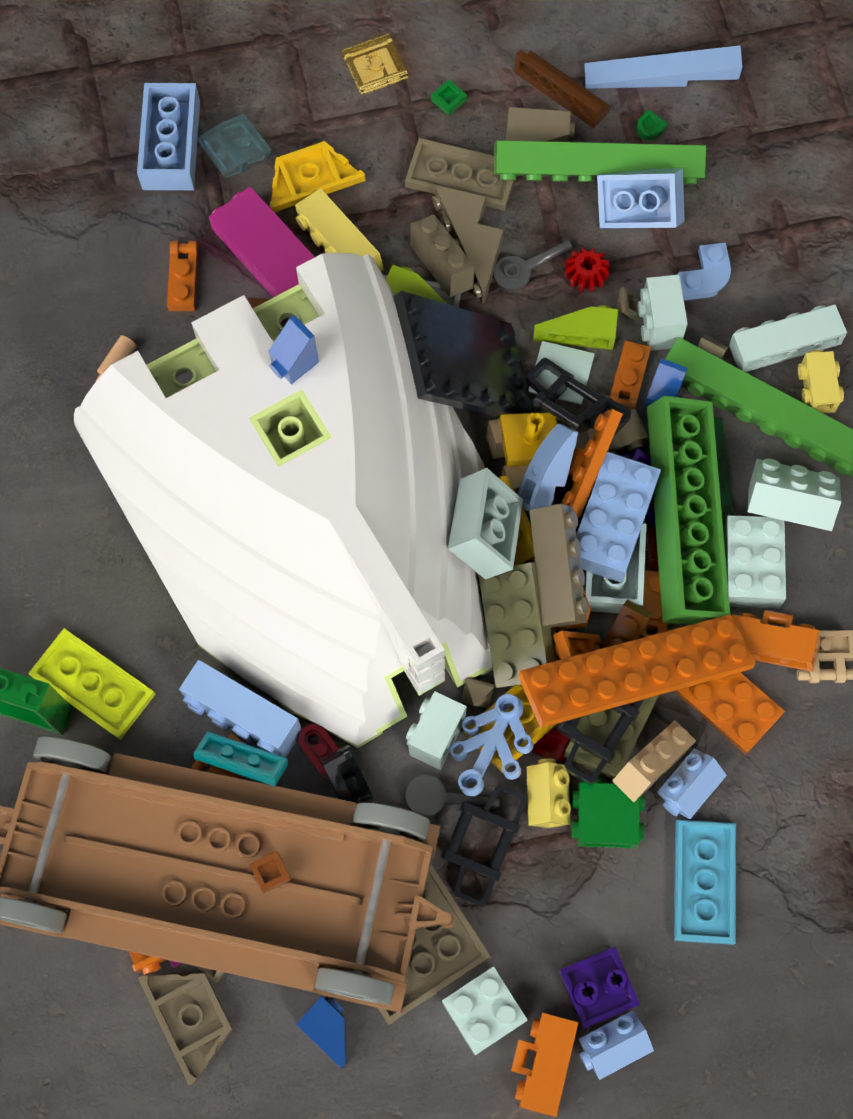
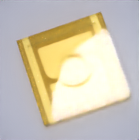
M389 34L342 50L345 62L361 95L408 79V73Z

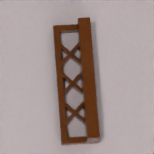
M520 50L516 54L515 74L568 111H571L572 114L592 128H595L610 112L609 104L533 51L526 54Z

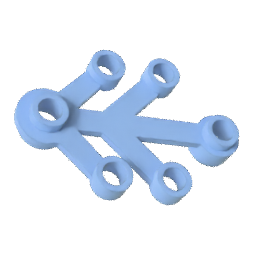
M512 694L502 695L496 701L494 709L475 717H466L463 720L462 728L465 734L474 737L451 744L449 751L455 761H464L468 757L469 752L483 746L473 769L466 770L459 776L458 784L465 795L476 796L483 790L484 781L482 777L496 749L503 763L502 771L505 777L513 780L520 776V765L513 759L503 735L509 724L516 737L514 739L516 750L521 754H527L533 749L531 737L525 733L519 719L523 714L524 707L522 701L517 696ZM507 708H514L510 712H505ZM496 721L491 730L479 734L481 726ZM470 724H476L473 729H467ZM522 741H528L526 746H519ZM457 749H464L462 753L455 754V751ZM509 767H516L513 772H507ZM471 783H477L475 787L468 788Z

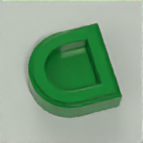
M648 109L638 119L636 132L644 140H655L667 129L668 123Z

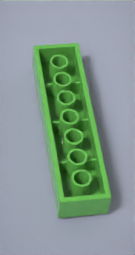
M663 396L647 407L651 466L661 469L653 497L663 623L692 625L730 615L713 404L710 401Z

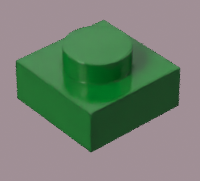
M448 80L431 94V101L450 116L467 101V94L451 80Z

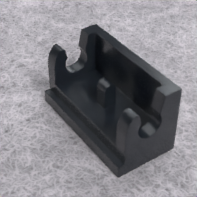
M350 745L320 758L338 799L357 804L373 803L372 799L374 797Z

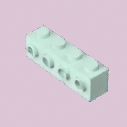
M821 305L807 313L800 314L797 312L790 314L783 320L776 322L775 320H768L760 326L751 329L749 327L741 328L733 334L729 347L738 369L747 372L803 356L813 350H824L841 345L847 331L836 305L828 307Z

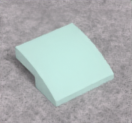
M542 341L536 365L542 358H548L565 371L573 374L574 379L587 385L595 353ZM543 370L535 380L548 390L559 377L549 370ZM531 387L529 388V393L538 395ZM568 388L558 400L582 405L583 397Z

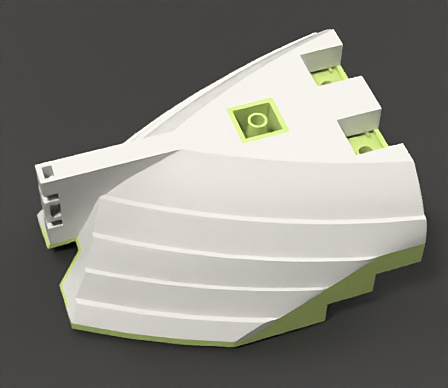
M325 253L296 267L298 285L252 309L243 295L191 322L196 339L146 365L140 353L136 351L110 365L85 396L81 406L75 408L74 424L199 647L244 681L293 713L313 724L322 726L327 732L359 748L383 734V730L408 717L393 684L392 677L404 671L420 696L445 681V668L457 688L465 684L466 678L473 679L480 674L483 676L493 670L479 575L448 549L460 479L485 469V466L454 408L418 399L394 300L395 294L373 258L369 254L360 256L350 253ZM295 315L315 336L319 363L291 385L285 377L282 379L278 378L270 368L269 350L284 328L280 325L282 320ZM184 372H189L193 375L192 380L188 383H179L177 381L179 375Z

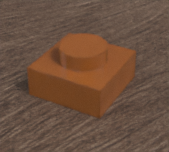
M278 851L249 864L263 894L291 880Z

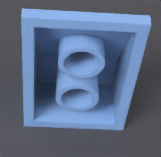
M683 168L649 169L597 175L600 228H676L685 221Z

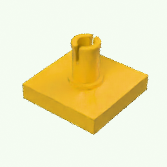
M550 413L500 415L499 425L506 467L529 466L539 446L557 425L555 416Z

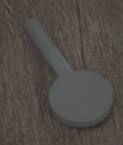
M566 240L526 261L518 256H506L496 263L494 280L503 290L511 292L521 290L530 280V270L570 251L572 245L569 240Z
M421 775L414 778L407 786L405 793L409 809L425 817L437 814L445 804L461 805L462 801L476 807L485 808L490 798L488 796H467L460 793L446 792L443 783L431 775ZM496 797L490 809L499 808V798Z

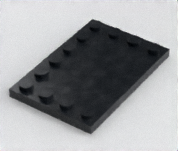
M400 291L394 295L418 399L499 418L503 414L534 413L533 401L530 398L527 378L521 363V354L517 348L515 331L511 323L405 291Z

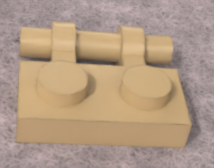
M853 630L819 631L821 641L814 672L797 669V680H808L809 683H819L820 680H834L835 683H845L846 680H853V669H846L845 661H853ZM819 661H833L834 669H820Z

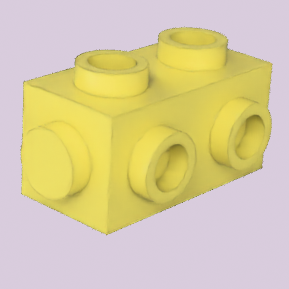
M820 349L810 351L805 354L802 362L798 364L799 380H803L804 385L801 393L802 403L821 413L836 412L844 399L843 387L839 386L837 378L840 374L839 362L834 359L833 351L824 352Z
M540 759L537 765L527 766L529 825L544 828L571 825L569 775L565 770V765L556 764L555 759Z

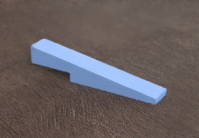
M741 46L584 64L586 89L685 87L690 80H738L742 71Z

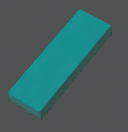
M208 731L194 751V759L274 787L288 765V760L285 757Z

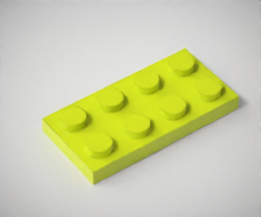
M65 628L28 673L36 680L49 683L67 703L119 740L123 738L156 695L153 690Z

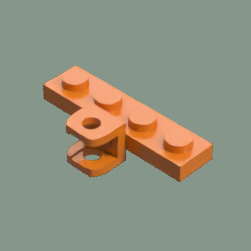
M614 409L606 411L597 417L593 427L596 430L592 440L590 439L584 449L580 447L574 449L568 476H573L572 480L575 482L571 491L565 494L562 504L573 507L577 518H580L623 415Z

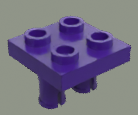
M616 947L559 970L583 1029L640 1005Z

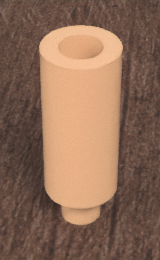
M123 335L119 337L98 368L97 372L100 375L96 381L110 365L134 352L137 345L131 339Z

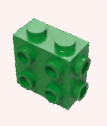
M598 778L593 785L580 782L578 791L572 792V808L577 809V820H572L571 836L572 838H577V846L636 849L639 846V841H644L645 836L644 823H639V811H644L645 807L644 793L633 802L615 783H602V779Z

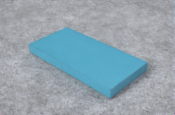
M692 820L675 821L674 941L736 944V823Z

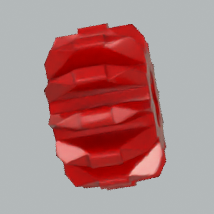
M582 246L580 253L573 251L570 259H567L565 262V277L570 279L569 284L571 287L579 285L580 293L584 288H588L591 293L594 291L595 286L601 289L604 281L609 277V260H604V252L596 254L594 247L590 251H586Z

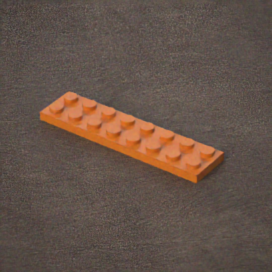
M730 614L520 670L518 677L539 726L543 728L753 669L756 662Z

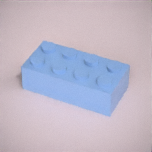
M144 83L137 175L142 190H194L200 99L196 83Z
M609 452L606 453L576 535L581 545L579 561L582 570L620 583L623 582L661 469Z
M200 660L196 662L179 688L184 696L183 701L188 704L187 707L200 716L206 713L212 719L211 722L225 731L228 727L236 733L237 738L248 745L254 742L261 750L286 758L302 730L298 718Z

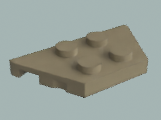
M200 973L138 977L188 1085H194L233 1030L207 975Z

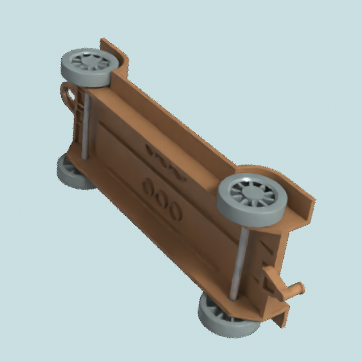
M42 736L37 739L33 756L40 762L27 763L15 808L0 806V844L3 845L0 856V925L60 938L75 939L275 983L399 1013L402 1011L408 978L406 976L416 929L442 925L448 929L454 925V918L449 912H444L423 898L431 859H434L440 826L430 824L427 817L406 809L377 803L357 804L355 802L277 786L274 787L117 753L110 756L107 752L84 743L49 736ZM278 851L291 880L263 894L249 864Z

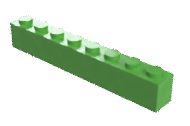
M497 140L494 143L493 176H500L502 181H514L516 176H526V181H542V177H552L553 182H567L568 177L578 178V182L588 183L594 182V178H597L599 174L683 168V185H695L697 180L705 178L706 145Z
M678 337L665 360L687 367L682 386L687 388L691 394L710 400L715 407L734 413L743 422H751L760 427L761 431L765 434L775 435L784 440L791 448H799L808 453L812 459L831 465L838 473L853 477V429Z

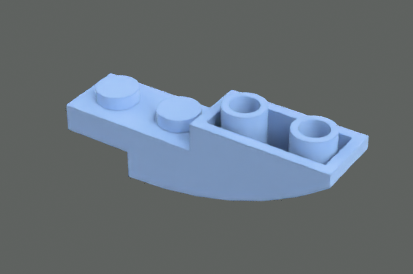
M557 424L539 446L520 485L518 496L523 499L522 507L530 523L529 510L551 506L556 486L565 487L574 448L577 443L578 432L563 424Z

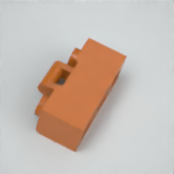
M765 610L762 621L757 616L748 613H742L741 616L732 614L755 661L814 672L821 641L820 632L814 626L809 624L794 626V615ZM770 623L781 624V625H785V627H780V626H775V625H769V624H770Z
M541 1013L540 1019H533L530 1037L535 1038L534 1044L518 1040L511 1071L526 1075L525 1081L519 1080L515 1093V1099L520 1100L519 1107L557 1117L578 1022ZM529 1050L536 1051L531 1070L524 1068Z

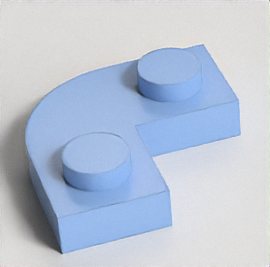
M726 243L699 246L698 253L702 269L678 272L677 275L680 276L683 300L713 297L726 286L731 274Z

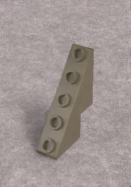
M437 185V195L432 196L436 211L441 210L444 228L447 232H451L455 242L475 266L472 291L475 298H480L481 302L485 304L503 242V230L481 225L485 212V196Z

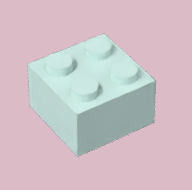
M680 276L650 277L646 279L644 289L640 290L641 301L637 303L638 316L643 317L644 325L641 326L643 342L647 341V346L651 347L650 351L671 349L678 337L683 339L688 324Z
M434 691L431 699L426 697L419 710L421 715L418 725L413 723L406 736L409 755L441 770L450 752V746L455 742L462 728V722L466 718L467 706Z
M494 967L442 1000L444 1007L475 1056L528 1021Z

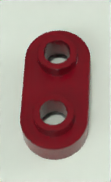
M309 724L300 731L298 737L299 744L322 776L329 778L320 758L339 750V748L322 726ZM312 736L319 738V742L316 745L309 744V739Z

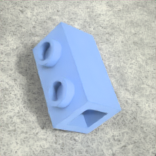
M694 748L657 792L665 801L663 806L674 816L681 814L691 819L727 775L714 757Z
M633 1010L579 1039L583 1049L579 1056L587 1071L593 1069L599 1080L654 1051L646 1029Z

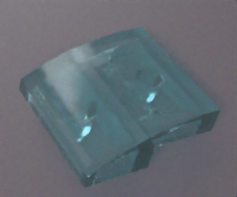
M245 114L220 123L198 138L199 144L225 178L247 171L248 164L269 158L272 152L271 148Z

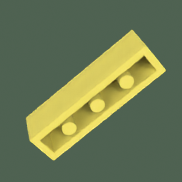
M321 188L295 204L298 214L296 217L298 225L303 231L307 229L310 232L317 247L322 246L325 249V253H350L360 256L369 254L380 271L384 270L381 255Z

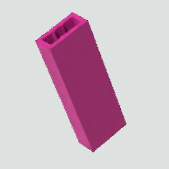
M251 187L235 194L231 201L224 206L217 207L209 216L212 230L273 298L298 285L296 267L315 258Z

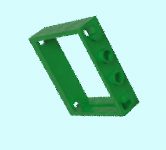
M0 668V715L63 735L73 710L65 699L49 683Z

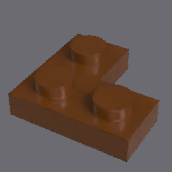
M626 600L602 647L606 648L644 638L645 636L641 634L652 613Z

